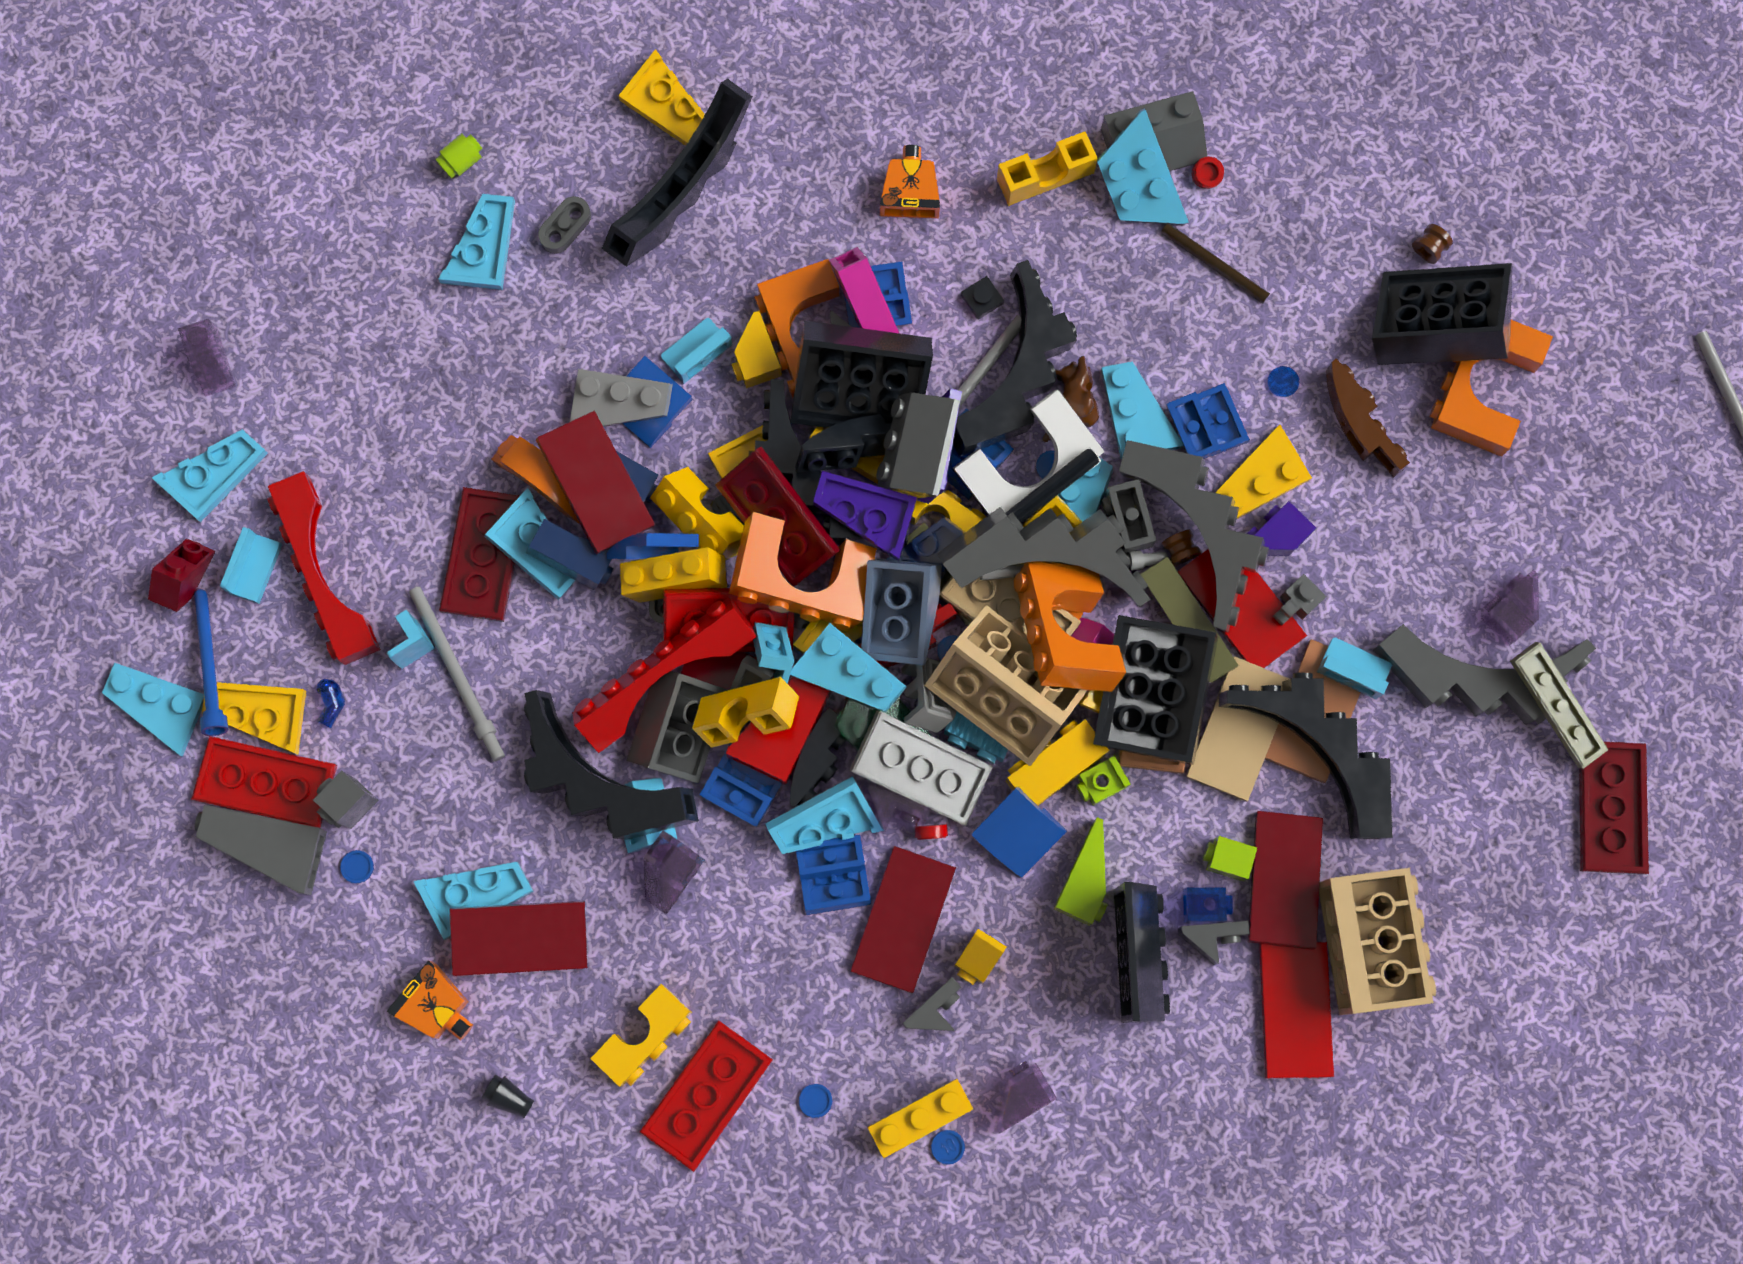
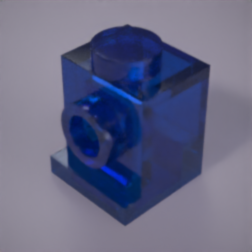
M1186 887L1183 889L1184 923L1227 921V915H1232L1233 898L1232 895H1226V887ZM1206 898L1214 900L1215 908L1213 910L1205 908L1204 901Z

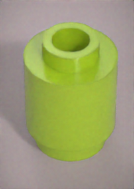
M461 133L439 151L441 155L435 160L452 179L457 174L461 176L482 158L479 152L483 148L471 134L465 137Z

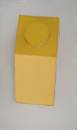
M760 311L753 312L734 351L736 362L731 364L737 382L743 380L746 389L782 376L781 366Z
M977 929L954 965L959 969L957 976L971 985H974L976 981L983 984L1007 946Z

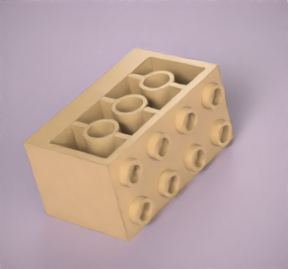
M987 605L952 644L924 685L1029 766L1032 765L1088 691L1086 689L1041 686L1038 673L1034 669V657L1031 645L1027 641V636Z
M1410 868L1335 877L1320 882L1319 898L1339 1015L1434 1003L1433 996H1436V985L1433 976H1429L1427 962H1430V951L1427 942H1423L1421 929L1424 928V917L1422 910L1417 908L1415 895L1418 894V883L1415 875H1411ZM1373 903L1377 905L1378 912L1373 910ZM1378 937L1383 939L1384 944L1382 946L1378 942ZM1385 970L1388 971V973H1389V978H1388V979H1385V976H1384V971H1385Z

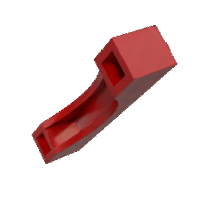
M302 471L269 485L268 488L271 493V497L267 498L269 506L274 515L279 514L283 525L279 526L280 533L285 543H291L295 553L290 555L292 563L298 573L303 572L306 583H303L302 587L310 602L314 600L318 611L314 613V617L321 631L326 629L330 641L326 642V647L333 660L338 659L342 664L347 665L380 651L381 649L370 622L363 615L340 602L329 589L321 573L316 555L315 538L322 505L311 478Z
M730 597L724 601H716L707 609L705 615L697 621L691 620L680 629V633L670 641L667 639L660 642L654 648L653 653L644 660L638 659L628 667L627 672L620 678L609 680L603 685L601 692L591 699L585 698L578 703L574 712H572L574 726L593 748L600 753L625 734L629 718L637 702L646 690L660 677L676 667L694 660L733 655L757 637L752 624Z

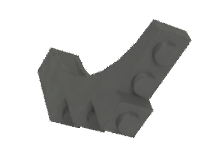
M1127 440L1119 469L1122 476L1133 480L1139 479L1140 482L1168 496L1188 514L1200 530L1210 551L1216 575L1217 604L1213 627L1216 630L1228 633L1230 625L1236 626L1240 608L1235 607L1238 594L1244 595L1248 576L1243 575L1244 570L1257 573L1259 565L1265 566L1269 547L1264 546L1265 540L1262 537L1228 530L1229 525L1235 526L1239 507L1234 506L1235 501L1233 497L1199 490V485L1205 486L1209 467L1204 466L1205 461L1203 457Z
M999 507L937 553L944 567L961 588L987 573L1006 566L1032 561H1049L1082 566L1107 577L1124 589L1139 607L1150 600L1144 591L1148 584L1138 571L1132 574L1126 567L1131 561L1121 549L1126 544L1119 535L1124 529L1113 514L1107 518L1101 509L1073 528L1063 513L1057 517L1051 508L1023 527L1013 512L1007 516L1003 509Z
M1404 624L1373 649L1379 658L1392 664L1390 670L1425 708L1433 703L1437 707L1440 706L1452 695L1449 691L1451 689L1475 717L1483 712L1490 715L1503 704L1499 699L1501 698L1525 725L1533 721L1540 724L1546 719L1515 668L1492 669L1470 665L1448 657L1422 642ZM1588 639L1577 644L1565 654L1552 659L1566 683L1568 680L1565 676L1572 669L1577 673L1591 662L1588 655L1596 648Z

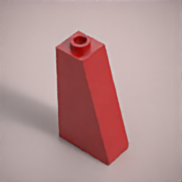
M792 677L787 683L799 696L791 728L764 735L751 722L739 735L738 741L733 742L726 751L727 758L784 785H787L807 738L815 727L832 693L830 690L796 677Z

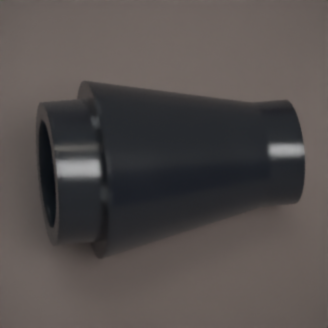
M496 1074L481 1097L488 1102L487 1106L519 1115L522 1118H525L534 1102L533 1099L523 1093L506 1076L501 1078Z

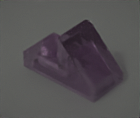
M873 782L868 787L869 795L884 834L895 811L901 813L899 816L901 820L917 826L919 821L924 824L926 823L931 808Z

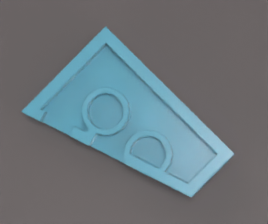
M114 663L102 693L178 755L183 757L202 711L204 694Z

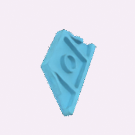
M1144 108L1136 114L1137 116L1125 130H1122L1114 143L1098 158V166L1120 220L1186 224L1188 223L1187 216Z

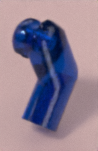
M322 679L318 682L316 690L321 695L325 707L317 722L331 729L345 705V699L340 685L336 681Z

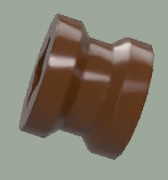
M1429 224L1424 230V235L1417 237L1412 243V248L1425 261L1430 264H1436L1441 258V252L1447 251L1452 246L1453 240L1442 227L1436 224Z
M1190 529L1176 533L1162 542L1164 549L1168 550L1171 555L1170 561L1173 566L1192 560L1202 553L1200 548L1194 545L1192 541L1193 533Z

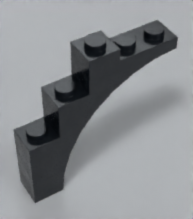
M729 79L721 82L702 121L682 152L657 184L632 209L611 224L601 249L627 267L668 238L677 216L695 205L707 179L724 169L728 164L737 144L734 138L753 96Z
M1028 260L1017 263L1010 274L1017 296L1019 316L1021 317L1019 342L1012 367L1004 382L990 397L974 409L957 417L953 445L959 457L1028 432L1035 423V417L1029 410L1032 408L1031 404L1025 400L1048 392L1056 382L1055 368L1047 359L1069 351L1077 341L1076 328L1072 321H1068L1065 312L1053 316L1052 303L1048 297L1044 296L1040 287L1039 274L1034 268L1032 269Z
M771 379L770 390H764V409H769V421L763 420L762 439L768 441H755V450L759 447L764 449L787 481L792 482L790 485L813 514H826L813 505L822 472H796L795 465L801 445L791 427L786 409L784 380ZM824 516L823 528L837 546L848 539L876 547L831 516ZM907 531V535H906V538H905V542H904L903 548H904V547L907 545V543H908V531Z
M1293 673V678L1282 682V691L1279 685L1261 686V691H1249V685H1230L1229 690L1219 694V707L1246 710L1268 717L1290 729L1314 750L1327 766L1339 788L1347 813L1350 839L1393 838L1390 758H1379L1378 752H1361L1358 758L1357 718H1346V713L1344 712L1326 713L1325 718L1324 678H1313V673Z
M539 690L524 693L526 700L524 712L530 722L532 733L530 745L536 757L524 760L526 768L524 779L530 792L545 794L566 788L565 802L571 815L586 817L608 811L606 823L613 839L628 840L699 821L693 789L675 787L662 790H640L622 785L607 777L586 761L570 742L557 717L551 693Z

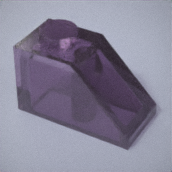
M207 318L178 328L186 357L204 395L209 396L236 387L219 330L210 319Z
M1024 1061L1009 1070L1011 1077L1005 1080L994 1125L997 1133H1002L1057 1099L1037 1063L1029 1066Z

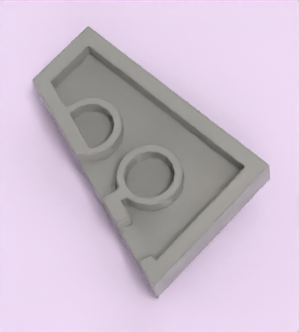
M578 369L570 422L594 410L603 427L668 416L673 384Z

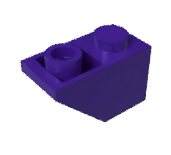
M1288 501L1282 508L1275 505L1264 516L1267 523L1260 530L1254 526L1247 534L1264 538V546L1269 547L1268 556H1290L1317 527Z

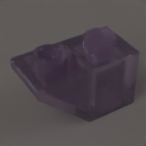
M1532 570L1525 576L1521 573L1517 574L1506 585L1510 590L1506 595L1501 597L1497 594L1484 606L1488 612L1481 620L1507 646L1516 642L1539 620L1538 573L1535 570Z
M662 831L643 857L645 900L667 915L688 883L696 875L705 859L667 832Z

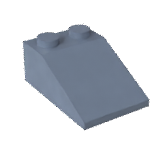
M886 559L868 560L861 649L874 660L925 665L940 596L942 565L908 561L898 562L897 560Z

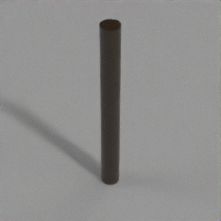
M1167 223L1162 229L1161 234L1262 304L1270 295L1269 292L1171 224Z

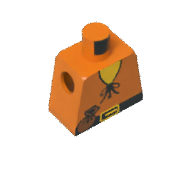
M905 145L903 147L902 159H891L889 161L880 201V216L939 219L940 200L934 162L931 160H921L920 146Z
M429 960L387 1010L389 1014L435 1039H439L447 1029L461 1041L473 1027V1024L460 1014L469 1001L435 962Z

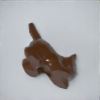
M1081 356L1078 359V364L1073 361L1062 369L1055 370L1057 380L1062 381L1064 384L1063 397L1083 424L1091 427L1099 419V410L1090 391L1093 387L1091 369L1087 366L1085 356ZM1045 433L1042 441L1048 442L1051 438Z

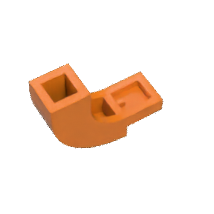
M510 435L506 441L501 443L491 460L502 469L524 481L548 500L559 512L579 524L542 451L522 437L516 438Z

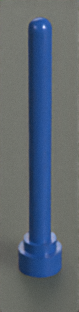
M198 589L194 593L206 707L203 717L200 718V726L203 735L219 736L228 732V720L223 711L219 709L208 596L205 590Z

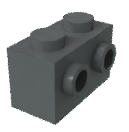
M1137 479L1108 487L1104 494L1105 498L1101 499L1102 508L1106 517L1113 514L1124 529L1119 534L1126 543L1121 549L1126 554L1131 551L1152 548L1156 542V537L1140 480Z
M342 770L334 779L328 778L317 789L318 795L313 799L320 806L317 813L324 820L338 828L343 825L350 829L379 801L356 778Z

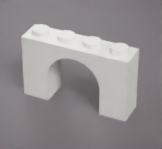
M1059 390L1052 391L1029 409L1051 438L1055 451L1053 466L1048 475L1040 482L1023 487L1008 483L999 475L981 449L975 450L953 467L954 471L988 515L999 507L1005 513L1086 449H1092L1098 458L1104 453V450Z

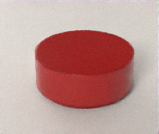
M1203 157L1193 165L1191 171L1192 180L1201 188H1213L1223 180L1224 167L1215 157Z
M947 824L914 826L915 838L917 840L939 839L948 836Z

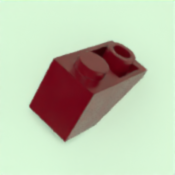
M185 539L152 568L148 600L178 612L192 599L215 554V550L190 539Z

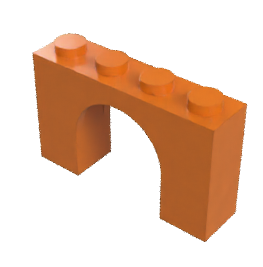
M829 259L757 284L759 295L754 296L760 314L766 312L769 323L765 324L771 342L777 341L780 351L776 353L781 370L788 369L791 380L787 381V385L792 399L794 396L800 348L797 347L791 338V325L796 316L806 308L840 296L839 285Z
M1511 320L1508 358L1498 360L1535 373L1544 362L1553 336ZM1482 360L1453 361L1456 363L1453 372L1448 371L1440 387V389L1445 391L1442 400L1437 399L1429 415V417L1434 419L1431 428L1502 457L1510 450L1521 421L1486 407L1474 395L1470 385V373L1473 365Z
M753 512L745 520L729 594L738 596L737 599L744 603L755 604L760 602L767 604L769 609L776 612L786 613L791 611L798 613L802 619L816 622L823 620L830 622L839 630L853 629L862 622L868 560H875L877 548L846 539L838 546L840 551L835 554L831 578L826 589L819 592H804L791 586L784 579L778 567L777 555L785 521Z
M1042 561L1026 562L1015 576L1014 589L1018 593L1021 605L1020 613L1025 621L1027 641L1031 645L1034 669L1038 673L1040 685L1112 692L1126 674L1119 646L1077 640L1062 630L1052 613V610L1061 609L1091 613L1104 594L1099 574L1077 565Z

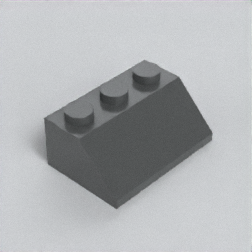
M1194 91L1104 115L1101 132L1107 149L1114 143L1122 130H1125L1137 116L1136 114L1145 108L1169 171L1194 165L1201 158L1208 157L1203 117Z
M912 392L898 395L891 408V416L893 417L891 428L884 439V448L886 449L884 459L877 469L878 487L917 498L939 496L960 400Z
M673 671L660 677L649 688L626 761L699 783L710 750V746L692 729L701 697L728 690Z

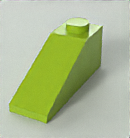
M1099 817L1093 821L1054 906V910L1088 926L1092 925L1094 920L1101 921L1108 905L1103 902L1106 895L1103 819Z

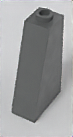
M204 805L203 811L198 813L195 820V831H197L196 837L298 893L312 895L327 834L326 830Z

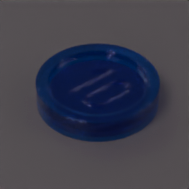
M1277 367L1268 376V387L1276 396L1289 397L1299 387V376L1290 367Z

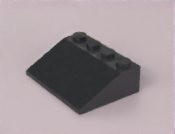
M1512 263L1383 272L1372 333L1377 364L1507 359L1511 336Z
M804 320L790 423L829 428L847 420L880 414L885 424L892 423L891 408L898 395L911 392L926 394L933 359L932 338Z
M1118 615L1113 645H1118L1120 648L1126 674L1112 692L1103 691L1093 744L1194 765L1218 642L1217 633Z
M1124 882L1113 890L1121 1023L1165 1021V1014H1170V999L1168 994H1163V981L1168 980L1167 961L1161 960V947L1166 945L1165 928L1159 927L1158 915L1162 914L1164 910L1163 895L1157 894V886Z

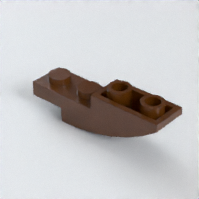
M1336 358L1327 368L1326 378L1330 401L1342 431L1363 461L1374 454L1394 478L1410 463L1407 460V454L1399 444H1394L1389 439L1382 423L1370 417L1378 407L1373 394L1367 388H1362L1354 379L1355 376L1350 367L1346 364H1341Z

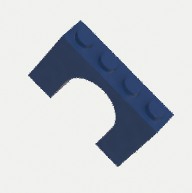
M616 451L642 501L651 503L650 497L657 488V485L654 483L658 474ZM546 519L543 520L526 551L532 557L592 590H595L599 583L605 585L614 568L609 566L612 559H607V552L610 549L596 555L588 539L575 536Z

